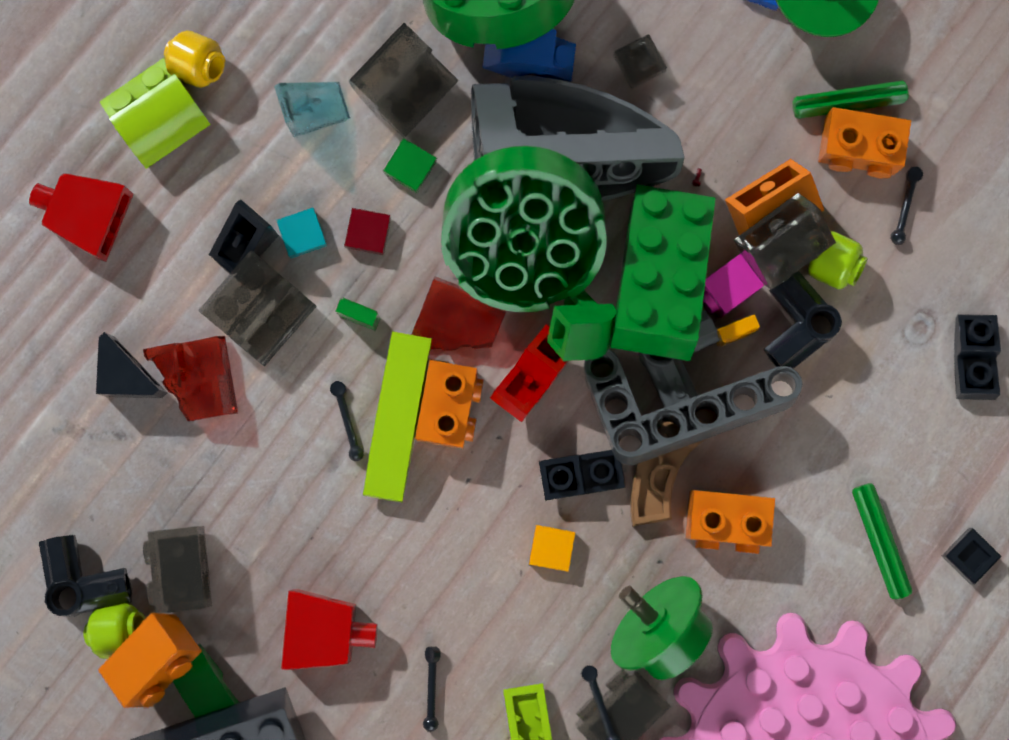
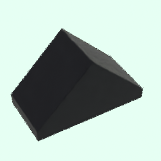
M240 199L235 203L208 255L238 280L279 235L267 221Z
M106 332L99 336L96 394L104 397L163 398L167 394L164 388L115 336Z

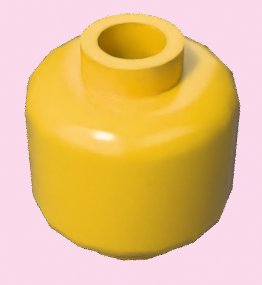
M186 30L178 33L166 44L164 49V59L168 73L171 75L175 74L182 82L203 88L216 82L223 73L225 57L218 42L211 38Z

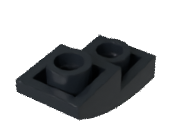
M958 314L955 318L954 375L956 399L996 400L1000 396L997 356L1001 352L997 315Z
M612 450L539 461L545 501L626 488L623 465L616 459Z

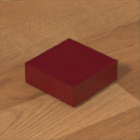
M352 208L344 247L384 255L391 215Z

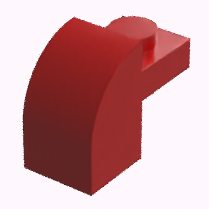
M547 324L528 345L516 365L490 396L492 401L521 423L545 395L569 362L563 361L547 342L550 326Z

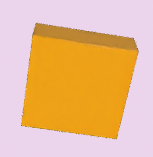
M755 314L717 329L720 340L716 343L717 346H725L758 331L760 325Z
M536 525L529 565L569 572L575 532Z

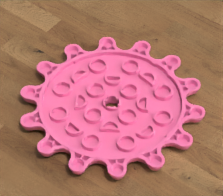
M787 613L779 618L776 624V641L766 651L752 649L746 640L736 633L724 635L718 643V653L724 663L723 676L713 684H705L692 677L680 679L675 684L674 697L689 712L692 720L691 727L683 736L663 737L659 740H944L954 733L956 722L954 716L945 709L921 711L912 704L910 692L913 685L921 677L922 672L921 664L915 657L905 654L898 656L886 666L874 665L866 655L869 635L862 623L853 620L845 622L841 625L836 638L831 643L819 645L810 639L804 619L796 613Z

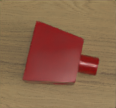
M63 173L59 177L55 189L37 183L30 193L29 204L46 211L42 219V226L99 260L106 262L134 194L127 187L119 183Z
M300 589L289 590L281 669L291 670L348 664L352 659L353 646L376 647L378 624L355 622L356 604Z

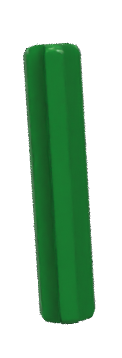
M896 81L796 96L792 101V109L795 118L802 119L827 115L833 107L856 111L905 103L909 98V91L905 81Z
M866 483L855 487L852 490V494L889 596L895 600L905 598L911 595L913 590L875 485Z

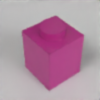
M741 253L707 277L705 281L703 307L710 314L716 312L720 319L765 286Z

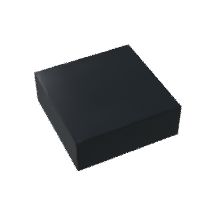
M968 528L942 555L971 585H975L1002 557L973 528Z

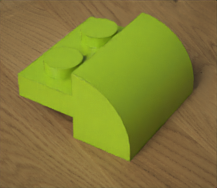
M164 58L99 101L115 129L146 169L211 125L175 74L171 75L168 73Z

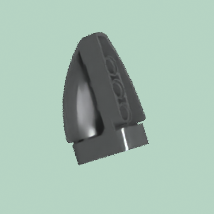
M514 76L511 78L510 87L508 83L472 84L471 116L474 161L492 151L507 147L533 146L549 149L570 158L580 165L597 185L602 201L634 193L637 184L653 187L667 182L678 176L682 170L685 157L679 136L652 115L613 95L581 84L536 76Z

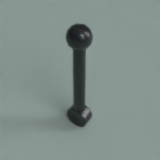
M911 167L906 173L908 186L897 229L891 234V241L895 245H901L906 240L904 229L916 183L923 177V171L919 167Z
M335 381L330 386V392L338 401L350 444L348 455L352 461H360L364 456V451L358 446L345 401L346 386L340 381Z
M436 646L427 647L425 650V659L428 662L427 717L423 721V728L428 732L436 731L439 725L435 717L436 662L440 660L441 652Z
M585 666L582 669L581 675L591 688L607 734L606 740H622L614 732L596 681L598 671L594 666Z

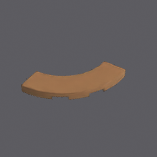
M702 408L695 413L697 420L704 424H711L717 420L715 412L708 408ZM664 422L657 431L663 437L672 438L679 433V428L672 422ZM704 440L637 464L630 494L632 526L672 520L671 498L678 470L690 452Z

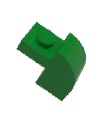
M585 290L573 299L568 296L564 300V305L554 306L547 342L563 361L591 360L602 357L609 349L616 308L613 304H597Z

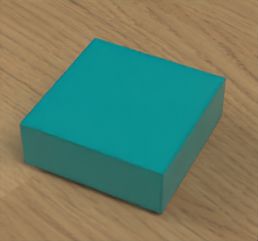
M313 207L276 220L290 259L327 247Z

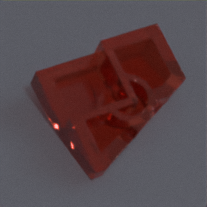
M435 276L411 335L432 338L431 349H443V351L457 350L459 347H472L474 349L492 348L506 310L486 305L470 296L459 285Z
M215 336L185 343H172L143 349L144 357L147 361L154 362L164 377V380L161 381L169 393L175 395L179 403V409L188 422L238 414L225 336Z

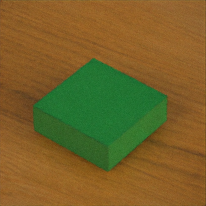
M403 138L383 172L393 180L418 193L437 163V158Z
M346 298L340 299L335 310L340 317L376 331L381 319L377 311Z

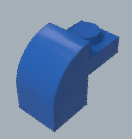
M555 29L550 30L533 41L516 47L496 49V44H485L483 69L510 78L535 74L543 78L572 82L576 44L556 37L557 30Z

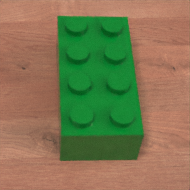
M636 185L630 208L610 348L686 361L691 360L699 338L715 197Z

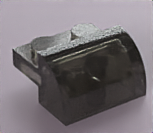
M405 23L387 39L349 80V84L363 102L373 112L376 111L403 138L418 125L459 81L431 53L433 50Z
M250 250L198 311L265 367L317 306L255 252Z

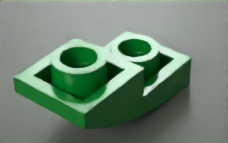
M200 643L198 646L202 651L191 662L192 667L182 677L173 681L194 717L240 703L223 682V672Z

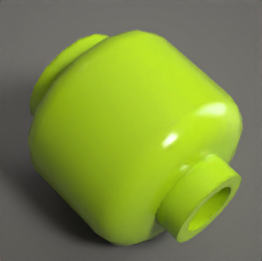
M834 231L828 232L821 240L814 238L804 257L805 260L810 262L808 273L812 278L838 290L844 289L848 284L854 286L857 283L868 259L863 256V247L859 242Z
M126 603L96 609L92 612L88 623L84 627V641L97 657L108 659L146 617L135 606Z

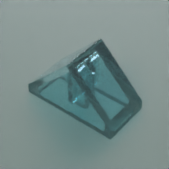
M339 82L278 83L274 86L285 123L293 138L350 119Z

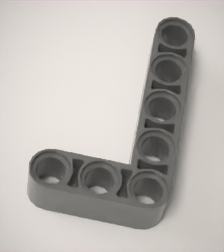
M608 349L607 353L602 357L584 361L585 380L612 452L618 461L626 465L639 464L785 411L795 404L802 389V379L799 373L791 367L780 366L641 416L620 360L613 351ZM605 363L612 367L613 372L607 377L600 378L596 377L591 370L595 365ZM777 381L786 382L792 388V394L789 396H779L773 391L771 385ZM738 395H748L754 401L755 406L750 410H741L736 407L733 399ZM612 399H620L626 403L627 409L623 413L615 415L609 413L605 405ZM702 408H708L715 412L717 420L711 424H704L697 420L695 413ZM663 422H672L679 428V433L675 437L666 438L659 434L657 427ZM632 435L636 436L642 445L638 450L628 452L620 447L619 442L623 437Z

